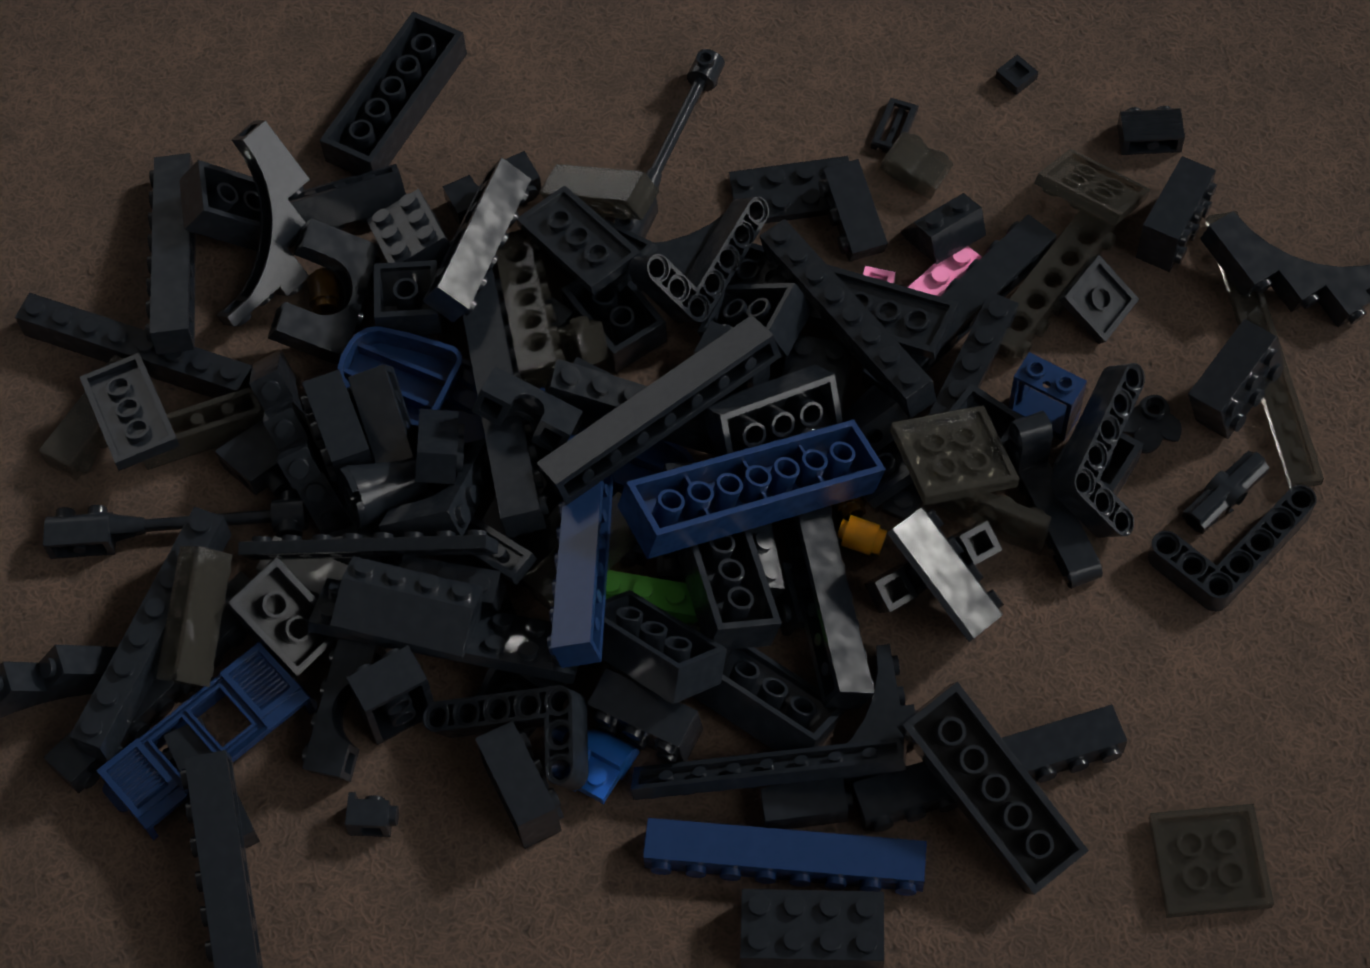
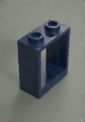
M1029 352L1013 377L1009 408L1023 417L1044 411L1050 420L1053 436L1064 442L1079 419L1087 380ZM1043 384L1049 386V388H1044Z

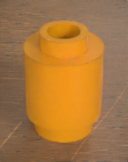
M851 515L849 521L842 520L837 535L838 538L842 539L841 546L870 556L871 553L880 554L887 530L881 529V525Z

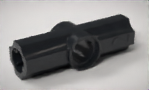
M1248 450L1226 472L1223 470L1218 472L1207 484L1204 492L1183 511L1182 517L1186 523L1196 532L1204 534L1226 512L1231 513L1234 511L1232 507L1235 504L1240 505L1246 498L1248 491L1268 473L1270 467L1265 462V458L1257 452Z

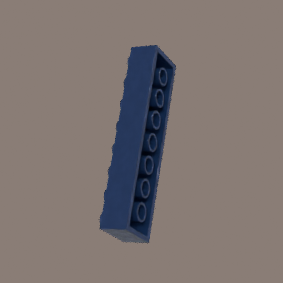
M850 420L628 481L625 484L617 506L646 558L650 559L875 492L886 469L855 420Z

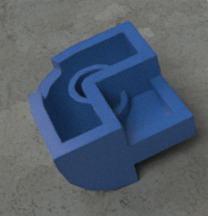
M596 729L588 730V779L585 785L577 790L604 804L619 779L623 780L640 753L639 750L608 732ZM570 766L564 771V779L570 772Z

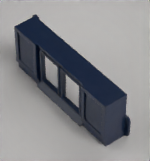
M260 642L221 671L219 676L139 739H135L96 770L105 783L102 790L118 811L122 813L129 811L153 841L159 837L153 827L190 798L189 789L184 790L181 774L159 750V748L166 744L164 735L187 724L211 752L226 750L232 756V762H234L301 707L309 714L314 713L318 709L317 702L300 684L295 682ZM227 696L251 725L222 747L197 718L223 697Z

